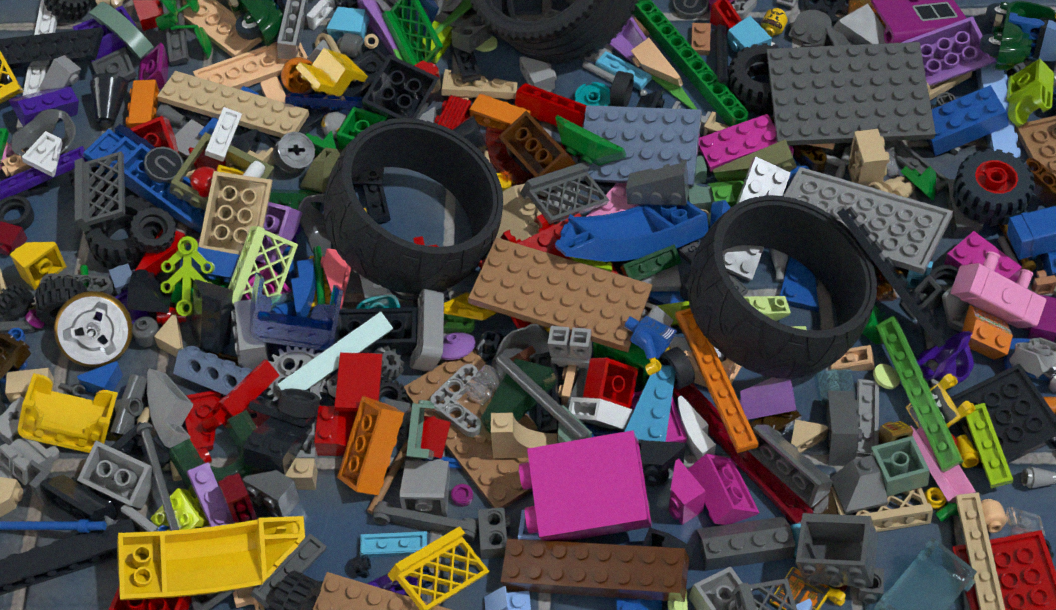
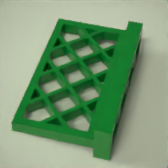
M398 0L390 11H384L382 14L405 62L416 65L423 61L422 51H424V61L429 63L443 48L419 0H411V6H408V0ZM401 7H402V15L400 14V11H398ZM407 9H410V19H407ZM416 10L419 13L418 21L415 20ZM415 23L418 24V34H415ZM424 25L426 27V36L423 35ZM414 36L417 37V44L414 40ZM423 38H426L425 49L422 48ZM431 40H433L435 44V48L433 50H431Z

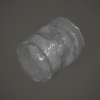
M484 365L476 373V377H472L464 386V389L472 400L480 405H484L493 396V393H496L504 384V380L496 369L489 365Z

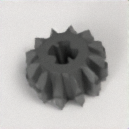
M388 346L374 351L376 354L383 355L381 379L385 383L388 382V379L396 380L404 370L402 366L405 362L400 360L401 355H397L396 349L390 350Z

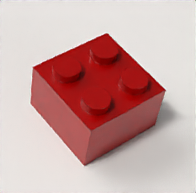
M590 358L583 398L603 399L631 409L638 368L609 358Z

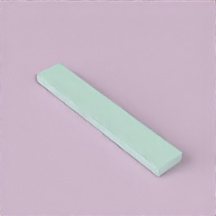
M379 312L277 385L281 390L289 388L308 390L339 368L340 352L360 353L392 331L393 327L382 312Z

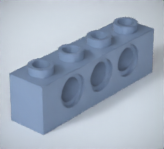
M188 346L178 351L173 374L227 395L253 370L236 366L233 361L219 359L215 354L199 351L198 347Z

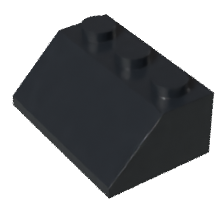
M195 279L193 285L192 335L200 349L219 354L230 343L233 290Z
M63 474L41 482V486L51 504L78 521L80 519L103 521L109 526L118 516L114 508L115 503L107 497L101 498L94 489L83 487L82 483L74 477L70 479Z

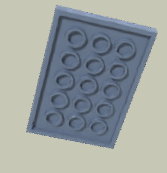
M586 105L584 129L624 148L627 154L623 159L600 166L593 163L592 165L588 164L590 167L587 171L595 182L627 183L630 173L650 168L655 170L663 168V165L670 164L671 166L687 159L689 186L694 187L702 111L695 109Z

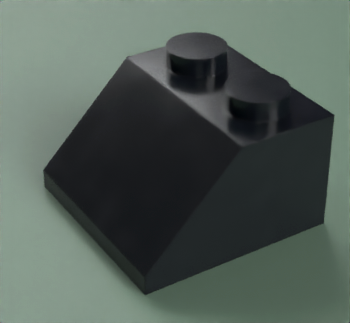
M143 269L132 271L128 286L127 309L169 313L172 293L162 292V281L153 272Z
M641 440V460L646 486L662 485L673 476L677 459H680L684 464L685 443Z

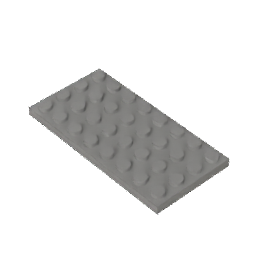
M802 167L799 168L784 194V197L796 198L825 210V212L837 218L844 225L845 223L839 217L837 211L844 205L848 208L852 207L858 214L857 221L860 224L864 223L870 230V238L873 241L877 240L883 247L882 254L885 258L889 256L896 266L921 274L925 273L953 213L951 210Z

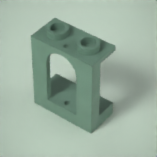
M419 400L418 404L412 403L406 456L416 459L433 460L434 451L421 449L425 411L439 412V408L434 406L432 401Z

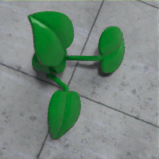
M161 0L168 12L156 17L159 29L164 31L171 28L173 31L175 29L194 28L195 34L206 54V59H209L212 52V43L203 27L199 28L198 25H176L178 23L177 15L189 6L194 13L200 10L198 0H186L187 4L180 9H177L176 0Z

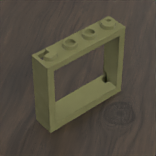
M206 132L170 185L171 194L177 196L178 199L189 202L193 207L201 208L205 211L208 197H201L196 190L182 183L202 151L207 149L212 135ZM232 145L229 146L225 161L244 171L248 169L251 163L259 161L265 166L261 178H272L273 166Z

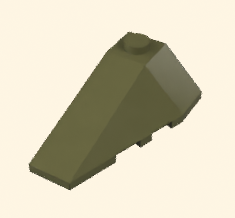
M785 139L712 170L717 181L724 182L745 179L754 157H758L788 172L797 168Z

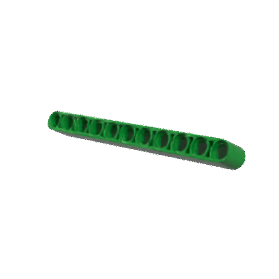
M638 0L632 14L648 30L654 40L725 123L731 127L746 122L748 112L723 83L718 82V76L652 0Z

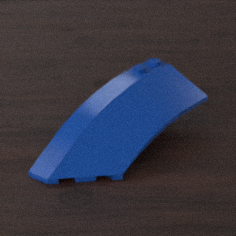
M688 200L687 205L643 204L606 215L574 217L570 214L568 223L564 225L561 231V238L556 241L555 247L568 257L603 262L639 259L675 244L676 248H681L692 241L701 239L709 230L707 214Z

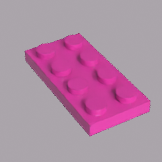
M766 114L700 137L698 148L711 172L713 171L712 169L777 143L775 126L769 115Z

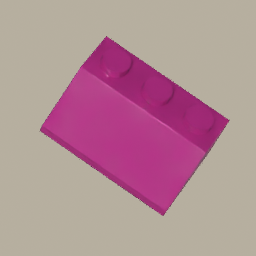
M705 454L688 468L690 473L706 491L704 503L707 506L711 520L715 524H733L760 513L732 458Z

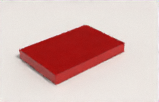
M340 352L335 411L358 412L362 396L379 401L382 354Z

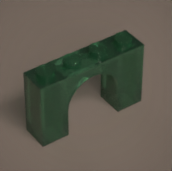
M247 410L227 420L225 427L238 448L239 457L233 464L226 467L210 466L217 484L225 477L237 473L242 478L248 475L251 469L255 468L245 464L242 448L252 431L257 428ZM187 439L171 447L168 456L193 499H195L197 495L187 471L205 464V462L199 456L191 440Z

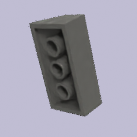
M756 425L753 427L758 447L748 451L812 508L829 494L833 481L825 472L819 470L812 460L802 455L795 445L790 444L782 437L779 431L774 430L770 425Z
M784 517L696 529L705 571L790 559L794 556L796 546L791 526Z

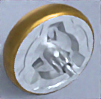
M89 291L73 296L63 304L55 319L54 334L58 347L68 359L85 367H102L116 361L125 353L132 339L133 325L128 310L117 298L104 292ZM97 311L103 313L101 321L93 319ZM83 327L84 335H75V329ZM101 335H104L108 340L104 345L97 340Z

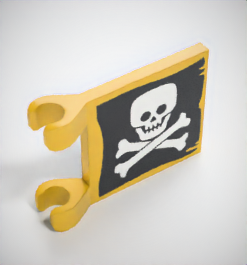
M952 374L945 375L938 384L930 389L947 427H950L961 418L976 410L974 404L969 401L963 402L957 409L946 392V389L958 383L957 378L952 376ZM910 403L905 408L917 427L920 428L922 426Z

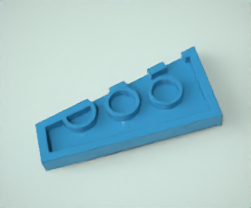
M661 365L660 371L650 375L624 431L633 430L639 443H641V440L666 442L676 374L673 366Z

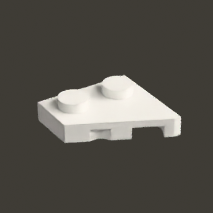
M45 131L21 157L22 161L54 177L63 144L61 138Z

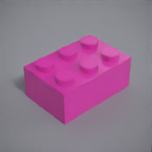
M975 231L947 253L944 265H952L958 268L962 265L975 263L983 265L987 252L991 251L1000 255L995 268V272L1016 282L1022 268Z

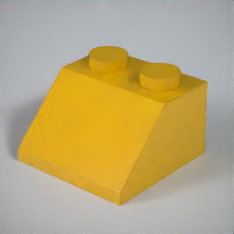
M26 242L10 254L20 277L34 290L40 287V280L44 275L50 273L58 274L67 267L55 242Z

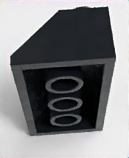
M417 307L334 309L332 345L379 312H382L393 327V330L360 353H374L378 348L388 346L390 350L396 349L397 355H412L417 346Z

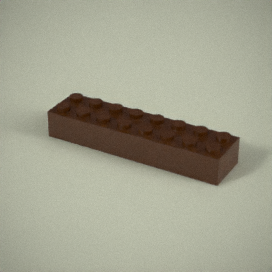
M507 539L501 583L506 586L507 591L685 602L689 556L685 548Z

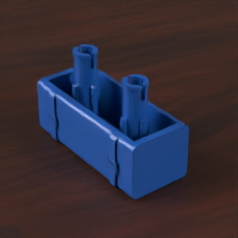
M1056 206L1009 217L1007 236L1019 260L1028 258L1030 261H1034L1040 254L1056 251Z

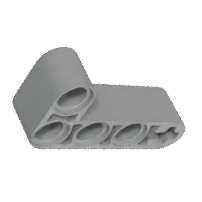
M423 289L419 294L417 346L410 358V368L426 372L433 371L441 359L443 353L444 294L441 292Z

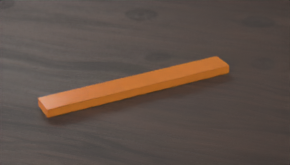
M690 308L677 311L675 317L736 452L740 453L757 448L758 441L714 346L698 327Z

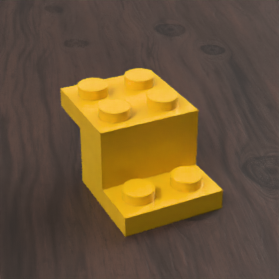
M326 48L322 49L312 66L299 62L296 67L301 73L300 76L312 84L311 87L319 93L323 91L330 96L336 95L341 97L351 81L365 82L368 77L347 55Z

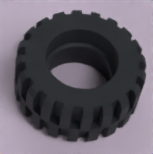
M762 43V45L753 44L750 48L747 46L741 52L739 51L730 62L728 89L745 107L747 112L753 111L758 115L761 113L771 115L773 112L770 83H760L754 81L751 77L756 75L769 76L767 49H776L778 45L773 44L770 46L768 43Z
M129 195L125 197V215L91 225V230L84 232L94 259L103 267H108V269L128 263L131 270H136L147 252H143L136 247L131 237L122 240H113L110 237L117 230L131 226V221L134 215H137V212L145 208L154 207V205L146 201V199L141 197L137 199L136 196ZM107 199V202L102 203L100 206L104 208L110 200ZM115 204L109 211L118 210L119 205ZM97 209L92 214V217L97 216L101 211ZM156 222L147 223L143 227L144 235L150 239H156L162 230V226Z

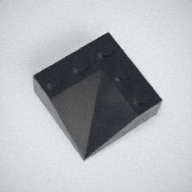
M389 54L362 100L364 110L388 117V119H419L432 104L441 88L440 78Z

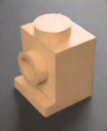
M17 154L2 160L4 166L1 169L6 177H12L32 168V166L24 163L21 156Z

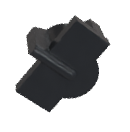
M492 330L485 331L481 335V342L476 346V353L484 362L495 357L498 346L504 336Z

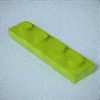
M985 403L975 405L976 410L965 416L990 487L992 489L1013 483V477Z

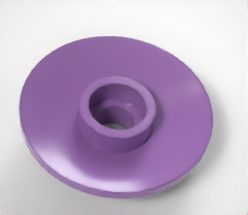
M455 332L443 336V353L441 358L455 360L465 357L475 347L474 337L465 332Z

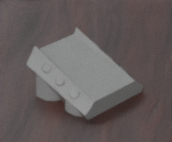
M1041 337L1030 339L1029 343H1016L1015 352L1009 359L1011 366L1020 364L1024 371L1039 378L1056 365V343Z

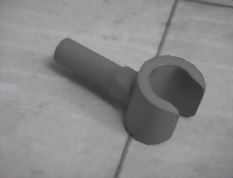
M64 383L59 385L60 388L73 393L76 397H81L80 394H77L79 391L86 393L85 387L80 384L74 387Z

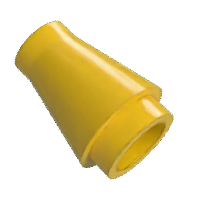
M967 435L958 436L956 438L957 448L964 461L961 463L962 466L965 468L976 466L979 463L977 450Z

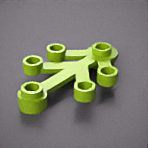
M186 236L178 242V251L161 265V269L165 273H172L175 270V264L183 258V266L169 280L161 284L162 292L172 293L175 285L183 278L182 300L176 305V310L181 316H190L193 312L191 278L207 282L192 266V258L201 266L203 273L211 274L215 270L214 264L207 261L198 252L196 239ZM188 243L191 244L190 250L186 249V245ZM167 263L171 264L170 270H166ZM206 264L211 266L209 271L205 270ZM167 283L170 284V290L168 291L165 289ZM186 304L190 307L188 312L184 310Z

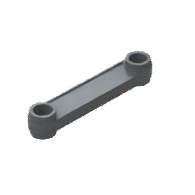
M379 501L373 512V521L380 525L393 523L447 534L460 526L465 532L463 538L466 542H473L479 530V523L471 518L458 520L394 507L385 501Z

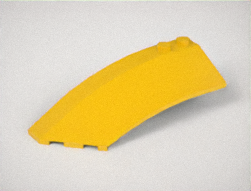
M304 516L258 518V520L186 530L118 533L117 558L120 600L194 596L262 585L305 539Z

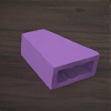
M772 377L740 391L741 400L739 402L747 420L796 410L791 379Z

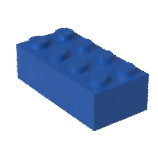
M989 85L932 109L936 135L935 139L926 140L935 156L1009 126L1007 112L992 86Z

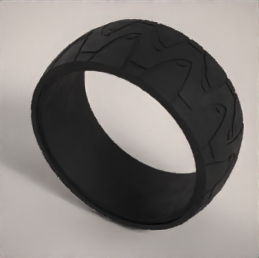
M413 118L384 120L370 125L356 135L343 149L333 166L324 196V220L327 234L341 258L359 275L374 284L381 285V287L409 294H420L423 289L440 292L455 286L469 276L478 267L479 262L489 253L498 234L503 211L502 187L495 169L492 168L485 155L474 144L457 132L437 123ZM381 167L409 169L426 175L449 190L462 205L469 218L472 238L463 243L445 247L424 246L401 239L382 228L368 215L355 194L352 178L364 171Z
M765 195L741 201L714 222L701 240L693 257L687 286L691 312L704 336L708 338V341L725 357L739 366H743L754 373L757 372V374L780 379L808 377L838 361L857 342L868 324L877 295V281L871 259L851 231L842 222L838 221L837 218L813 204L797 200L796 198L777 195ZM753 245L771 248L796 259L811 270L829 292L836 309L838 327L826 330H803L784 325L764 315L753 307L734 286L724 264L723 251L736 246Z

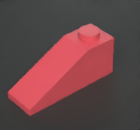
M327 249L325 256L321 258V268L324 269L335 308L342 309L351 267L341 258L337 250Z

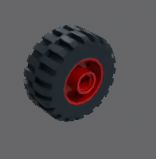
M985 149L984 152L980 150L973 153V155L967 156L961 162L952 193L956 206H960L959 210L964 215L967 214L968 218L972 221L975 219L979 221V224L984 225L988 223L990 226H997V224L1006 225L1009 222V217L1026 212L1035 188L1034 175L1030 172L1029 166L1023 164V160L1020 157H1014V154L1011 152L1005 153L1000 149H996V151Z

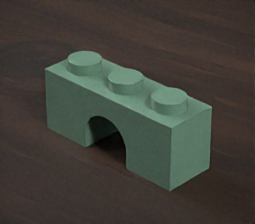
M697 156L694 187L689 186L687 200L699 209L707 210L710 214L711 204L714 202L711 187L696 185L706 183L707 177L704 156Z

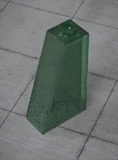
M515 358L514 363L546 393L557 382L552 368ZM508 374L505 375L481 417L485 430L491 433V413H513L515 420L518 422L537 403Z

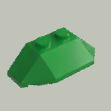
M559 115L556 116L555 119L561 142L569 155L573 157L578 155L587 164L592 165L593 163L597 166L626 157L627 154L624 148Z

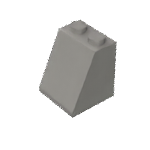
M420 459L405 461L400 489L402 509L447 517L450 482L449 461L441 459L433 461H423Z

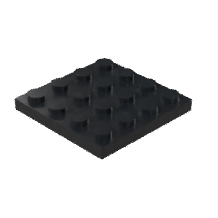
M1020 364L950 397L957 409L965 401L973 403L974 406L985 403L1007 464L1056 440V415ZM963 417L956 424L963 435H967L976 449L966 419Z

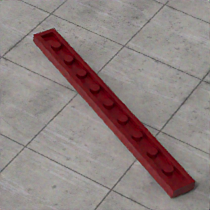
M693 383L682 389L673 388L672 395L677 400L679 396H682L708 423V434L792 524H801L803 513H814L798 495L748 450L740 453L736 452L718 410Z

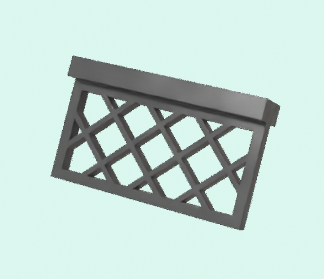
M122 151L85 162L82 158L75 160V222L83 232L90 231L93 224L125 215L124 154ZM118 160L113 168L109 166L112 161ZM100 165L95 173L91 172L92 167ZM105 169L109 170L104 178L100 176ZM114 174L118 175L114 182L109 181ZM96 179L100 180L98 185L95 188H93L92 184L96 181ZM105 184L110 185L104 193L100 191ZM115 188L118 189L114 197L109 196ZM97 194L100 195L99 199L93 203L92 199ZM106 199L110 200L104 208L100 206ZM115 204L119 205L118 210L109 211ZM97 209L101 211L97 216L92 217V214Z
M586 162L527 180L520 192L524 199L530 198L549 224L566 219L570 214L574 216L578 213L604 206L610 201L587 171L590 167ZM585 180L588 183L589 187L580 184V181ZM566 185L575 187V191L565 188ZM579 189L588 192V196L578 193ZM551 190L561 192V195H555L551 193ZM564 194L574 197L573 201L564 198ZM591 194L598 196L600 200L591 198ZM537 195L546 197V201L539 199ZM552 199L559 202V206L549 203V200ZM577 199L587 202L586 205L577 203ZM562 205L571 206L572 210L562 208ZM548 209L558 212L557 215L552 216Z
M787 578L748 585V582L741 583L732 591L737 610H757L756 607H758V610H771L764 605L768 597L780 604L777 610H781L782 606L787 610H797ZM774 587H783L785 593L783 600L771 593ZM758 590L766 595L762 603L753 598L752 591Z

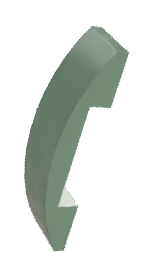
M101 2L89 12V15L99 24H104L127 45V48L140 60L154 49L148 39L126 17L107 3Z

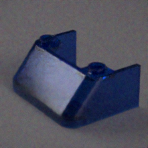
M256 273L250 303V334L255 340L316 350H327L333 345L343 290L338 285H333L330 305L318 304L313 308L311 318L271 312V300L262 294L264 277L260 273Z

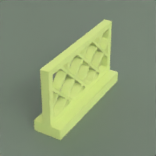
M251 226L228 289L233 290L232 305L234 306L236 301H241L243 294L248 292L251 299H256L252 290L261 287L265 297L259 299V301L262 302L267 299L269 304L267 314L262 312V316L270 320L269 310L278 302L298 244L270 233L262 227ZM264 235L271 239L272 247L264 249L262 244ZM286 244L291 246L288 255L282 257L279 246ZM275 248L279 259L270 263L266 252ZM262 254L267 265L257 268L255 263L256 257ZM280 262L283 270L281 274L276 276L272 265ZM268 267L272 278L263 282L259 271ZM256 273L260 284L251 287L248 282L249 276ZM274 281L276 290L269 295L265 284Z

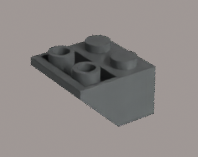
M277 470L245 476L243 479L252 505L257 508L261 506L272 517H288L300 502L294 480Z

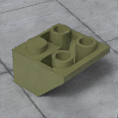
M325 148L313 160L300 185L302 189L323 193L326 191L331 170L340 156L338 150Z

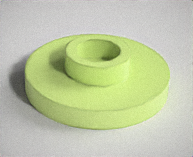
M492 36L476 48V50L482 52L494 50L497 47V39Z
M879 364L873 370L875 381L883 388L894 389L900 383L896 370L887 364Z

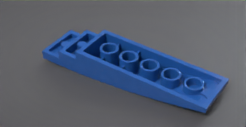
M108 129L84 151L83 157L89 161L122 151L124 154L125 187L157 208L163 209L165 212L167 211L170 216L201 234L206 211L193 207L189 202L178 199L177 196L171 194V183H159L149 178L144 170V160L150 149L142 143L138 146L126 136L121 138ZM118 160L112 161L109 166L113 168ZM114 174V175L112 176V178H114V179H116V178L118 177L117 174ZM185 176L182 183L192 187L190 179Z

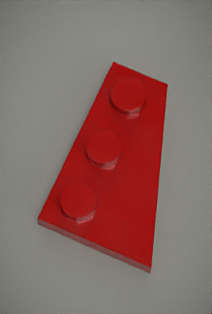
M213 390L186 395L194 404L185 419L187 433L191 436L189 439L191 451L193 452L197 448H206L207 451L213 450L217 427L212 426L205 429L201 421L221 399L222 393Z

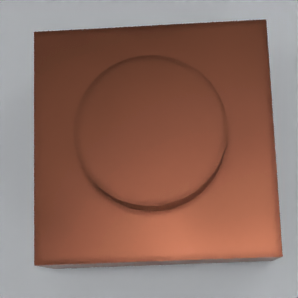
M530 346L509 359L515 364L518 363L521 367L531 361L529 357L535 354L536 351L533 346Z

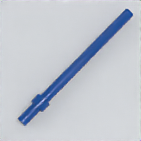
M80 519L79 521H0V530H78L80 533H89L91 530H106L107 528L106 522L91 521L90 519Z

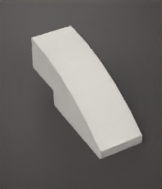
M679 396L677 411L687 437L686 443L698 460L705 454L715 455L716 444L708 436V423L682 396Z

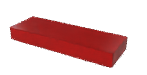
M264 359L219 403L232 418H236L249 406L250 401L256 399L280 375L270 362Z

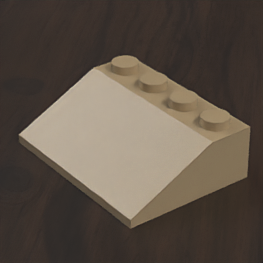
M214 171L199 247L240 255L250 227L259 226L264 228L273 180Z
M525 184L512 186L503 191L502 218L496 238L501 239L503 232L509 229L511 235L515 236L516 240L520 239L521 241L537 234L539 226L534 222V219L542 213L530 198L524 199L520 194Z

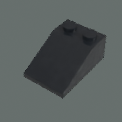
M270 417L252 431L242 447L245 464L269 472L277 470L286 475L313 427L310 425L301 427Z

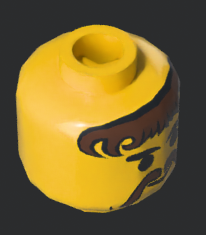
M779 8L769 9L761 22V27L769 36L782 34L788 22L786 13Z

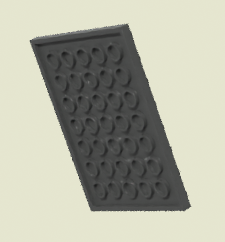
M920 42L767 49L777 143L785 139L788 145L852 143L854 132L878 129L884 141L935 139L936 133Z

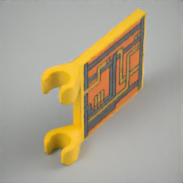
M794 567L791 568L785 579H788L796 605L810 598L812 610H820L827 598L838 606H842L845 602L846 594L844 592L833 589L825 584L812 586L804 583L800 571ZM779 586L774 594L782 600L785 593L783 587ZM772 599L769 601L770 604L776 607L780 605Z

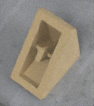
M172 315L156 333L154 338L160 349L177 357L178 351L184 348L179 321L176 315Z
M795 419L791 444L795 445L800 453H803L826 439L828 427L823 424Z

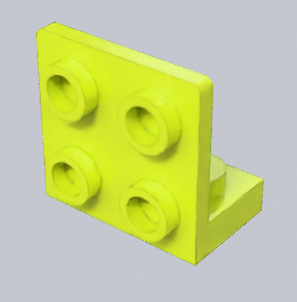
M177 488L170 496V500L176 514L179 530L209 525L196 493L191 490ZM163 505L151 517V521L158 528L162 525L169 526Z

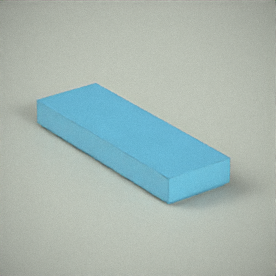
M607 51L595 62V66L613 75H616L618 71L632 73L634 75L633 87L642 90L652 79L651 74Z
M427 531L361 534L360 551L369 558L410 556L427 546Z

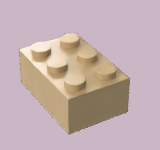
M878 129L854 132L847 167L851 182L868 186L872 182H879L881 184L884 182L883 178L887 174L886 165L889 163L890 158L889 153L885 152L884 138L880 136Z

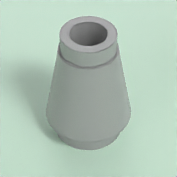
M1029 466L1027 469L1024 468L1022 470L1021 482L1023 486L1028 488L1055 485L1056 473Z

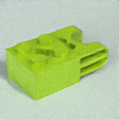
M1040 58L1008 78L1006 98L1009 102L1008 117L1017 127L1025 124L1030 114L1036 109L1041 108L1044 113L1052 108L1054 72Z

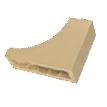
M491 413L493 458H527V448L558 443L557 434L530 430L519 424L515 420L513 413Z

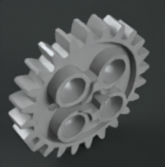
M295 344L294 350L287 346V352L284 353L279 349L280 356L273 354L274 362H269L280 376L265 389L270 390L267 393L268 397L275 396L272 401L278 403L281 389L277 384L297 371L300 361H303L301 366L303 367L320 355V352L314 355V348H311L308 352L306 345L302 347V350H299L298 345ZM289 362L295 364L294 368L291 370H287L284 368V366ZM331 374L310 388V392L320 397V402L323 401L320 395L328 394L324 387L327 388L326 380L331 378Z

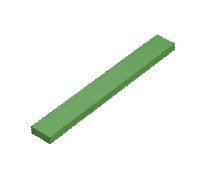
M892 316L876 325V328L941 470L946 472L964 461L897 318Z

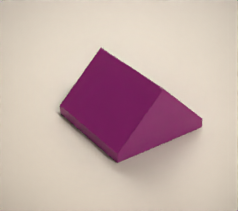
M160 43L140 61L138 80H156L159 90L163 89L168 79L169 60L164 44Z

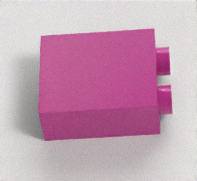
M633 430L527 448L529 462L519 464V475L523 490L533 489L535 506L525 507V520L529 534L539 533V538L542 541L565 542L652 527L639 441Z

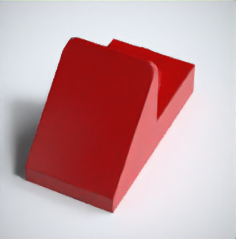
M222 397L201 421V424L205 429L212 426L218 427L221 424L226 429H229L240 423V414L236 418H232L219 403L224 398Z

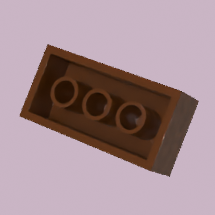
M527 111L498 136L535 177L576 165L567 152Z

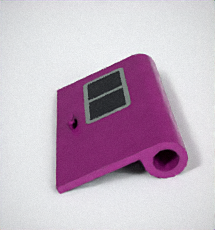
M871 0L872 5L886 25L884 31L885 43H901L967 19L955 0Z

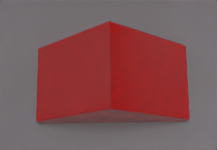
M716 0L711 5V24L715 26L718 24L725 25L728 32L730 28L742 21L729 0Z

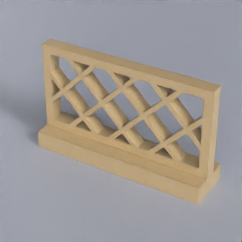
M831 487L838 515H845L833 487ZM920 487L912 491L902 492L908 495L905 501L894 497V495L887 496L888 503L891 501L899 505L900 508L890 509L886 507L887 505L876 507L879 509L878 512L869 513L863 510L857 512L856 515L871 516L876 532L931 524L933 509L931 504L927 503L923 490ZM911 498L920 501L921 505L913 506L908 502Z

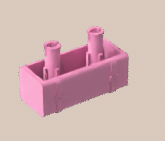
M991 251L987 252L983 265L975 263L960 266L950 292L952 295L1006 321L1016 328H1029L1038 325L1046 298L1028 289L1033 272L1020 269L1017 282L1015 283L995 272L1000 255Z

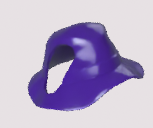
M964 331L955 334L947 339L946 344L940 348L935 345L930 349L924 350L919 355L916 361L926 381L934 379L940 382L945 375L952 374V376L957 378V384H960L969 376L974 367L973 356L968 344L972 332ZM928 360H935L939 365L934 373L931 368L923 366V364Z

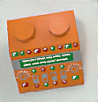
M972 305L969 306L962 332H972L968 343L970 349L993 360L1008 355L1013 337L1008 323Z

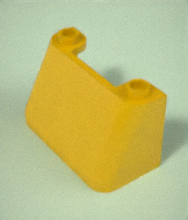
M33 373L22 404L17 428L21 437L87 453L91 452L95 441L105 444L118 392L101 390L96 393L94 400L54 392L52 391L53 382L50 378Z

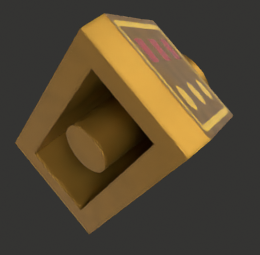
M902 421L887 422L880 426L879 442L884 444L913 435V429Z

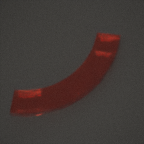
M487 127L486 144L488 155L495 170L501 173L506 181L510 180L513 186L525 184L527 180L536 178L533 174L523 171L513 158L509 156L506 145L498 137L505 130Z

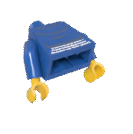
M630 316L624 327L633 332L630 341L645 351L646 358L651 362L645 368L649 375H653L660 371L662 367L656 358L659 359L664 352L672 349L669 345L677 330L649 316H645L641 321Z

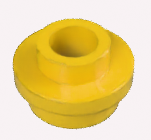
M930 488L924 494L927 503L931 504L932 509H940L946 503V497L940 488ZM935 497L938 501H934L931 498Z

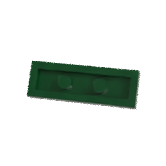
M675 244L620 267L624 276L641 280L682 263Z

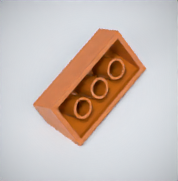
M362 396L337 478L356 492L379 495L380 489L384 484L386 470L390 465L393 448L397 443L399 429L403 424L404 412L394 406Z

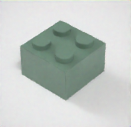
M913 436L871 447V455H874L882 471L887 496L928 486L930 470Z

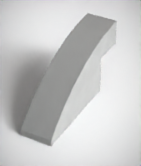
M149 368L147 372V396L155 430L166 447L181 451L185 448L191 437L184 430L182 424L194 404L166 373Z

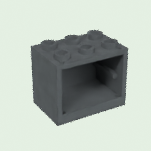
M803 513L796 564L804 583L812 586L830 584L834 587H841L842 585L856 588L873 587L878 535L871 516Z

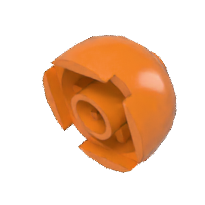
M295 57L288 60L281 71L282 83L288 91L295 95H301L312 88V84L304 80L300 76L301 73L296 69L299 62L312 66L313 62L304 57Z

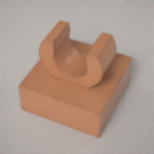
M1045 270L1037 271L1038 277H1034L1031 287L1033 292L1040 295L1052 294L1056 287L1055 275L1047 276Z

